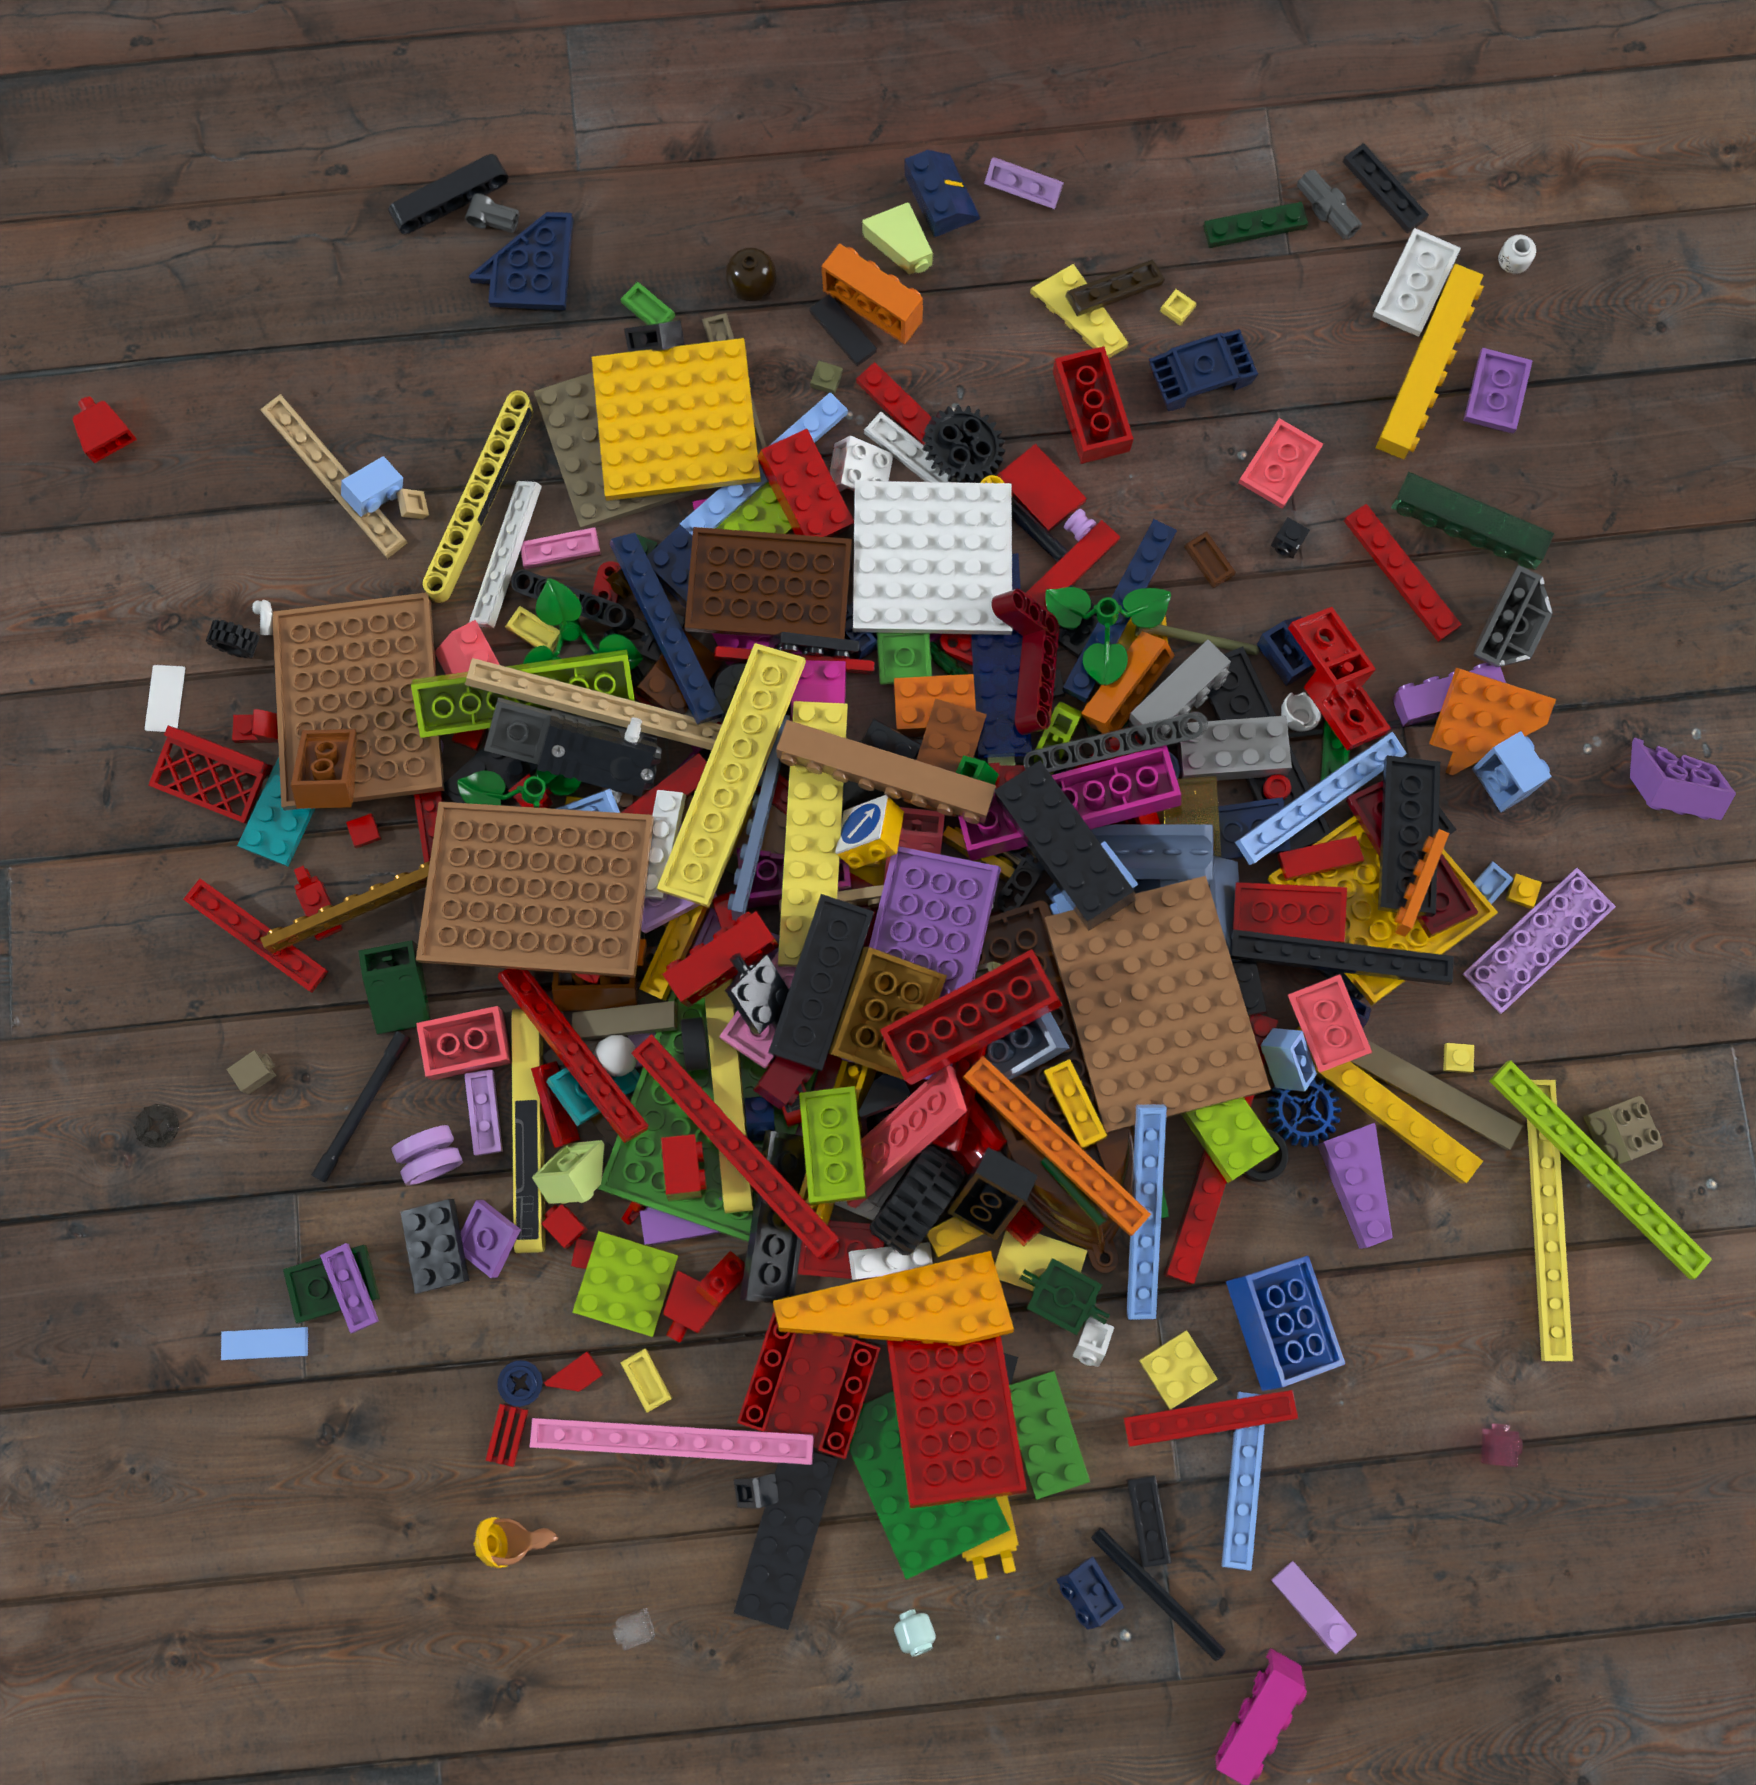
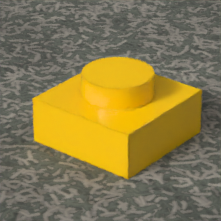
M1516 873L1513 875L1514 879L1510 884L1506 900L1532 909L1535 906L1542 882Z

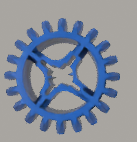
M1315 1076L1307 1088L1311 1092L1305 1099H1299L1296 1096L1291 1097L1288 1094L1290 1091L1288 1089L1281 1090L1276 1087L1271 1089V1092L1276 1097L1267 1098V1102L1274 1105V1107L1266 1108V1113H1274V1117L1267 1120L1268 1124L1277 1123L1278 1127L1274 1128L1273 1131L1278 1133L1282 1130L1284 1134L1281 1137L1284 1141L1291 1136V1146H1296L1299 1139L1303 1148L1308 1147L1309 1140L1313 1146L1319 1145V1138L1323 1141L1329 1139L1326 1131L1328 1133H1335L1336 1129L1330 1123H1340V1118L1333 1116V1113L1341 1112V1107H1333V1103L1339 1101V1097H1330L1329 1094L1334 1091L1332 1086L1326 1090L1323 1088L1326 1080L1321 1079L1316 1084ZM1318 1097L1324 1108L1323 1118H1321V1114L1315 1107ZM1283 1101L1286 1103L1285 1106L1291 1111L1289 1124L1283 1115ZM1309 1102L1306 1108V1112L1308 1114H1305L1302 1117L1298 1118L1301 1112L1300 1107H1298V1104L1299 1106H1302L1305 1103ZM1303 1121L1311 1124L1315 1123L1319 1126L1313 1132L1296 1130L1297 1126Z

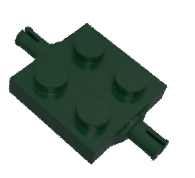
M1051 1258L1045 1272L1040 1276L1026 1269L1023 1270L1022 1273L1032 1279L1021 1275L1019 1279L1034 1286L1033 1296L1026 1309L1074 1335H1078L1083 1323L1089 1317L1103 1323V1325L1107 1322L1106 1319L1097 1314L1107 1319L1110 1314L1095 1307L1096 1297L1102 1284L1054 1258Z

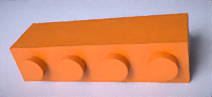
M1142 631L1136 640L1132 642L1127 650L1128 663L1123 675L1110 685H1101L1081 712L1091 728L1106 733L1119 730L1124 726L1130 717V713L1141 703L1175 656L1166 640Z

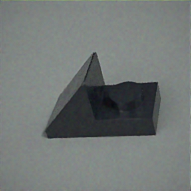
M774 1473L734 1479L738 1508H761L779 1501Z

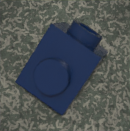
M763 1097L745 1098L747 1138L750 1141H764L765 1130L775 1131L773 1104Z

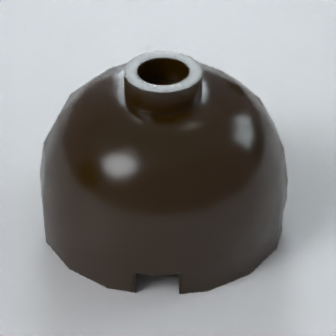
M744 248L737 251L727 264V285L737 298L745 301H758L768 292L770 294L776 284V268L771 257L764 251L756 248Z

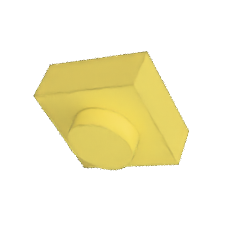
M1444 1044L1443 1071L1473 1073L1474 1045Z

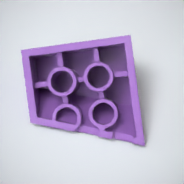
M1634 737L1632 741L1630 779L1649 807L1655 810H1672L1680 815L1692 814L1705 820L1709 818L1722 820L1736 793L1715 765L1686 755L1677 758L1674 754L1668 752L1666 748L1657 746L1655 750L1645 747L1643 740Z

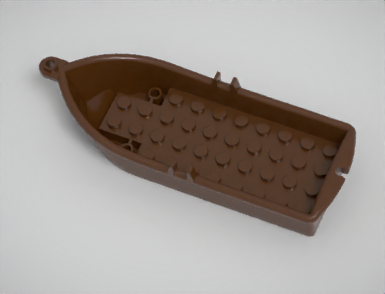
M1040 900L1003 913L1000 910L990 913L978 965L989 962L1003 965L1032 949L1062 1003V1006L1051 1011V1014L1069 1046V1049L1048 1062L1009 1081L1078 1145L1045 1077L1044 1071L1070 1059L1100 1122L1101 1118L1044 920L1045 917L1052 915L1050 907L1045 901ZM976 1091L975 1095L978 1104L1008 1141L1000 1150V1153L1038 1175L1024 1204L1025 1208L1044 1226L1060 1237L1086 1248L1090 1262L1096 1271L1100 1273L1113 1271L1119 1261L1113 1238L1120 1226L1084 1193L1107 1219L1098 1227L1040 1163L1046 1156ZM1132 1127L1106 1133V1138L1082 1150L1132 1196L1135 1140ZM1106 1254L1109 1257V1263H1102L1100 1255Z

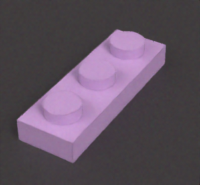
M993 157L984 184L1055 209L1064 182Z
M485 1070L466 1073L465 1083L474 1155L479 1156L503 1152L494 1071Z

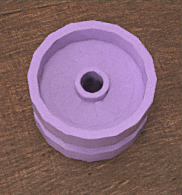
M448 1125L419 1132L400 1141L391 1148L396 1162L406 1164L400 1171L406 1186L434 1179L463 1163L459 1150L454 1147H448L454 1140Z

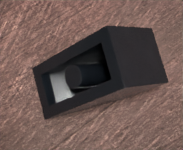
M681 320L624 328L628 352L650 349L660 351L685 345Z

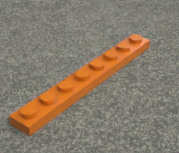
M984 1056L962 1077L1129 1236H1132L1149 1218L1151 1214Z

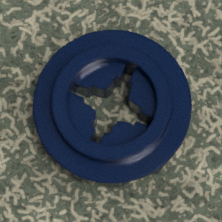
M524 1360L509 1363L502 1369L498 1377L497 1386L500 1396L505 1402L513 1406L520 1407L531 1404L539 1397L543 1387L542 1373L535 1364ZM528 1374L525 1384L528 1385L527 1387L530 1391L520 1388L513 1393L517 1384L511 1376L522 1378Z

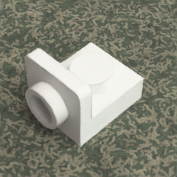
M1089 1317L1085 1322L1073 1357L1079 1359L1085 1365L1099 1367L1105 1357L1114 1327L1106 1323L1103 1325V1323Z

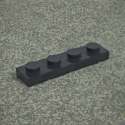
M1362 143L1344 157L1343 163L1407 234L1427 220L1429 214L1365 143Z

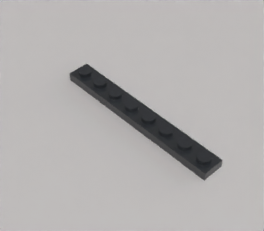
M1233 930L1231 934L1230 957L1234 960L1449 986L1453 983L1454 956Z

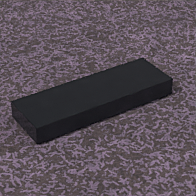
M830 294L810 307V313L856 367L877 353V348Z
M1151 1475L1127 1479L1142 1567L1147 1568L1170 1564L1171 1558L1156 1476Z

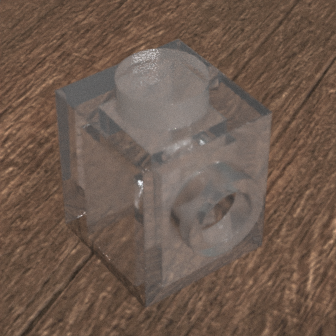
M647 1608L619 1617L615 1622L617 1627L613 1628L615 1640L618 1645L622 1644L624 1651L652 1641L655 1637Z

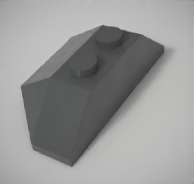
M1520 565L1516 567L1480 634L1473 656L1495 667H1502L1531 659L1553 614L1544 587L1543 576Z

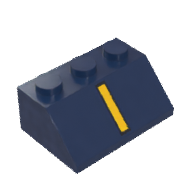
M926 150L905 158L904 175L934 237L980 220L978 211L950 154Z

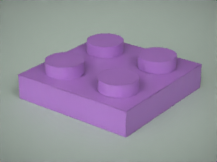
M476 1200L461 1230L465 1258L490 1278L498 1277L521 1229L484 1200Z

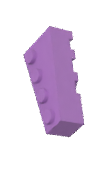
M1375 1123L1317 1145L1359 1249L1367 1248L1393 1238Z

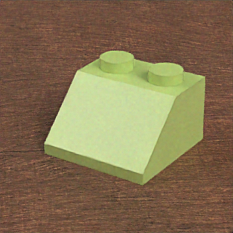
M603 1141L577 1142L564 1145L532 1177L548 1204L583 1203L593 1197V1192L601 1185Z

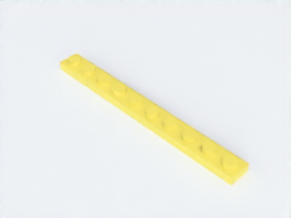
M1531 1080L1557 1105L1555 1080ZM1527 1119L1541 1361H1573L1560 1151Z

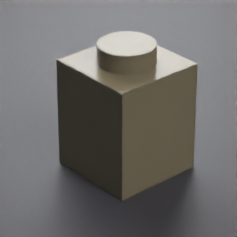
M255 1050L226 1069L239 1090L246 1094H251L276 1077L272 1069L275 1065L266 1053L262 1054Z

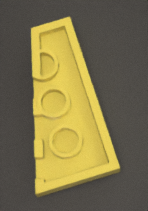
M1074 264L1031 288L1030 293L1035 298H1040L1053 314L1057 313L1065 321V324L1083 336L1082 339L1093 349L1105 346L1108 359L1128 347L1127 340L1104 307L1076 316L1065 295L1068 290L1087 284V282Z

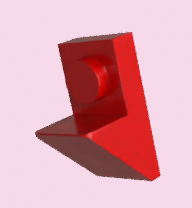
M254 709L253 715H233L232 741L235 743H278L277 713Z

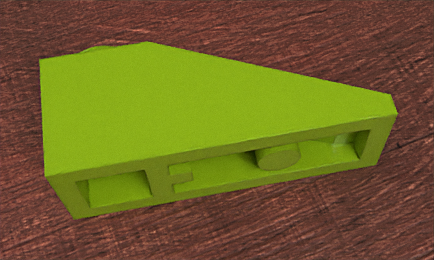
M1060 701L1052 713L1050 727L1044 730L1036 749L1071 741L1083 717L1082 711ZM1060 749V759H1062L1066 750ZM1035 755L1034 763L1040 760L1043 763V759L1039 755Z

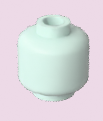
M915 1609L902 1613L899 1616L901 1621L894 1627V1632L902 1652L910 1653L911 1657H915L931 1650L936 1634L929 1616L925 1613L917 1614Z

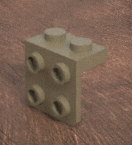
M1641 1096L1583 1116L1595 1144L1616 1165L1657 1150L1663 1145L1660 1133L1656 1129L1649 1113V1108Z

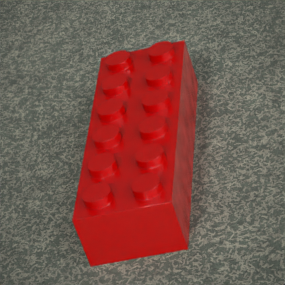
M1031 949L880 1029L904 1080L912 1085L1062 1006V1003L1036 954Z

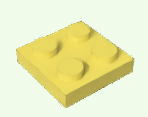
M1187 1330L1139 1360L1170 1410L1218 1380Z

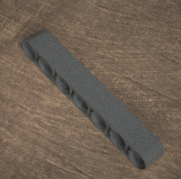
M1191 712L1039 748L1029 752L1025 756L1023 763L1026 770L1035 764V755H1039L1043 759V765L1048 772L1182 742L1204 734L1208 728V720L1200 712ZM1190 718L1198 721L1199 730L1197 732L1189 730L1187 723ZM1164 724L1172 728L1173 734L1171 738H1165L1162 735L1161 728ZM1137 731H1142L1146 735L1145 744H1139L1136 741L1135 735ZM1111 737H1116L1119 740V750L1111 748ZM1086 743H1090L1094 747L1093 756H1088L1085 753L1084 746ZM1060 749L1068 752L1069 759L1067 762H1063L1060 759Z

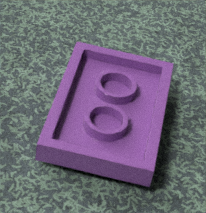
M1482 348L1479 353L1463 421L1514 434L1517 429L1533 360Z

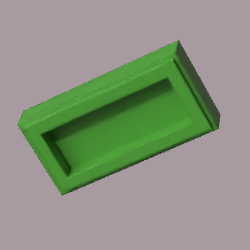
M639 282L621 298V303L647 325L672 321L676 317L674 311Z

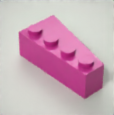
M1270 1648L1266 1655V1658L1269 1659V1665L1265 1673L1258 1671L1254 1679L1255 1684L1252 1690V1698L1245 1697L1238 1714L1239 1724L1235 1721L1232 1723L1215 1756L1216 1769L1242 1785H1249L1252 1779L1257 1780L1263 1770L1264 1765L1262 1762L1267 1754L1272 1755L1278 1743L1276 1738L1281 1729L1285 1731L1288 1728L1292 1719L1291 1712L1295 1705H1301L1307 1693L1301 1665Z

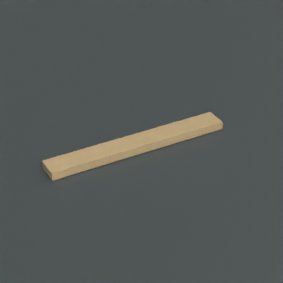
M281 394L260 409L387 559L407 544L405 538L379 508L375 512H368L360 517L341 496V480L350 476V474Z

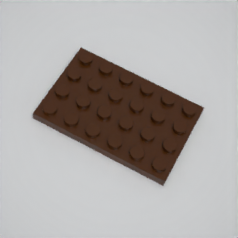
M693 527L685 631L773 638L780 632L844 639L852 539Z

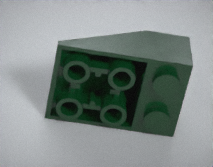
M413 940L358 950L362 979L377 1035L416 1028V1023L431 1020L422 963L416 961L418 945Z

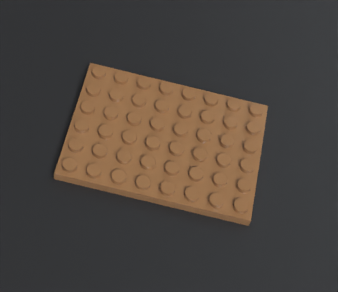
M427 592L272 612L281 807L284 811L297 809L291 781L302 730L356 729V769L353 802L444 791L441 735L420 738L411 689L413 679L436 676L431 598Z
M439 802L416 961L419 963L636 977L654 825L653 815Z
M1206 876L1137 893L1133 903L1090 931L1087 930L1074 910L1045 917L1044 920L1101 1122L1106 1133L1135 1126L1136 1105L1164 1104L1167 1108V1118L1270 1090Z

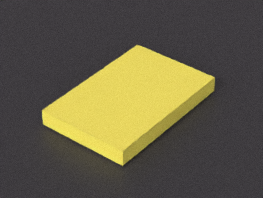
M1006 1230L995 1267L1000 1281L1033 1291L1034 1286L1019 1279L1021 1275L1032 1279L1022 1273L1024 1269L1040 1276L1045 1272L1051 1258H1054L1081 1273L1087 1250L1041 1234H1037L1023 1247Z

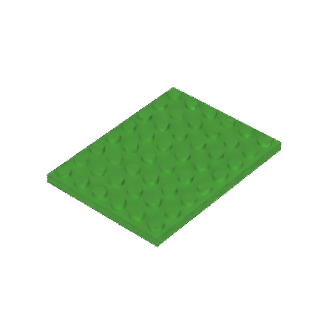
M672 990L668 1002L675 1001L678 1004L677 1030L656 1032L655 1038L686 1070L681 1020L703 1017L708 1069L686 1072L714 1101L705 997L688 1008L680 1002ZM739 1052L745 1107V1098L762 1097L753 1089L767 1068H763ZM643 1067L631 1103L649 1127L647 1131L626 1143L623 1142L619 1135L617 1136L598 1190L749 1242L753 1211L725 1214L719 1149ZM816 1069L806 1084L803 1082L806 1092L811 1091L818 1071ZM773 1105L775 1132L795 1134L799 1124L788 1127L782 1109H778ZM695 1134L696 1141H702L704 1162H699V1170L704 1169L707 1190H701L702 1198L668 1201L665 1190L661 1138ZM751 1141L762 1153L763 1141ZM752 1187L753 1203H754V1202H755L756 1190Z

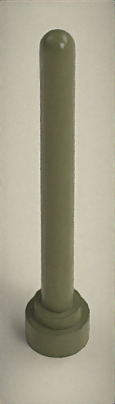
M1160 624L1151 629L1135 628L1136 636H1139L1143 631L1151 635L1156 634L1203 644L1209 640L1217 648L1231 651L1243 646L1246 653L1250 655H1257L1260 651L1257 645Z

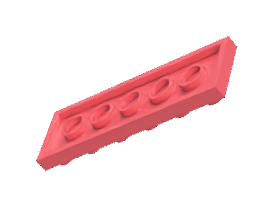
M948 1065L937 1071L861 1139L867 1198L967 1112L954 1067ZM867 1198L849 1200L847 1205L857 1208Z

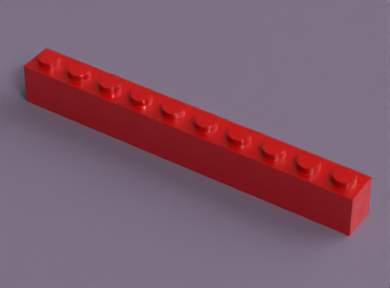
M1260 1014L1250 1016L1249 1020L1264 1066L1266 1059L1262 1053L1261 1044L1272 1028H1276L1278 1020ZM1254 1095L1244 1097L1250 1108ZM1205 1149L1203 1150L1163 1276L1189 1285L1195 1283L1227 1183Z

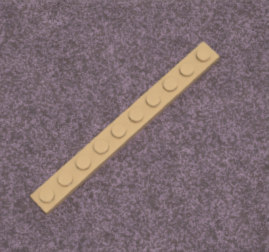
M475 658L471 660L465 682L467 686L625 728L628 727V724L630 725L632 717L642 720L640 732L708 750L713 749L722 726L710 721L697 725L694 717Z

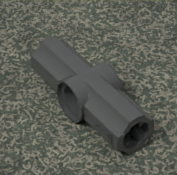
M1310 169L1298 180L1296 186L1312 203V208L1317 218L1321 221L1327 220L1343 240L1353 237L1361 228L1362 223L1346 206V199L1343 193L1337 188L1331 189L1315 169Z

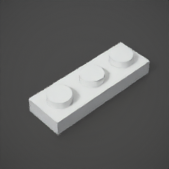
M930 1242L920 1243L910 1255H901L891 1247L848 1252L852 1280L875 1278L933 1264Z

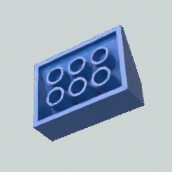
M1309 1255L1226 1281L1262 1391L1282 1388L1345 1365Z

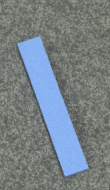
M1238 1392L1237 1399L1258 1396L1259 1394ZM1265 1424L1234 1429L1221 1565L1223 1567L1252 1571Z

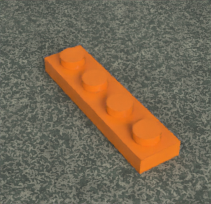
M1438 829L1433 837H1427L1422 851L1426 852L1423 860H1418L1413 871V875L1417 876L1415 882L1408 885L1403 897L1407 899L1406 905L1399 908L1394 922L1398 923L1395 930L1396 934L1406 937L1413 928L1449 836L1448 832Z

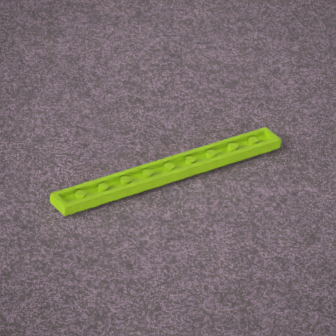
M1511 1060L1507 1061L1489 1082L1690 1280L1696 1279L1712 1258Z

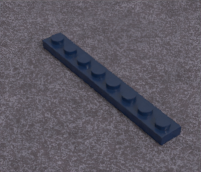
M1153 519L1111 597L1117 601L1118 605L1122 606L1124 611L1126 610L1123 607V599L1126 595L1134 590L1148 587L1177 532L1176 529ZM1118 613L1117 622L1110 626V645L1118 643L1131 617L1125 618ZM1099 621L1062 689V692L1085 703L1097 681L1089 676L1084 669L1083 655L1092 644H1105V626L1099 623Z
M636 533L612 538L610 541L611 549L697 725L721 718L723 715L721 706Z

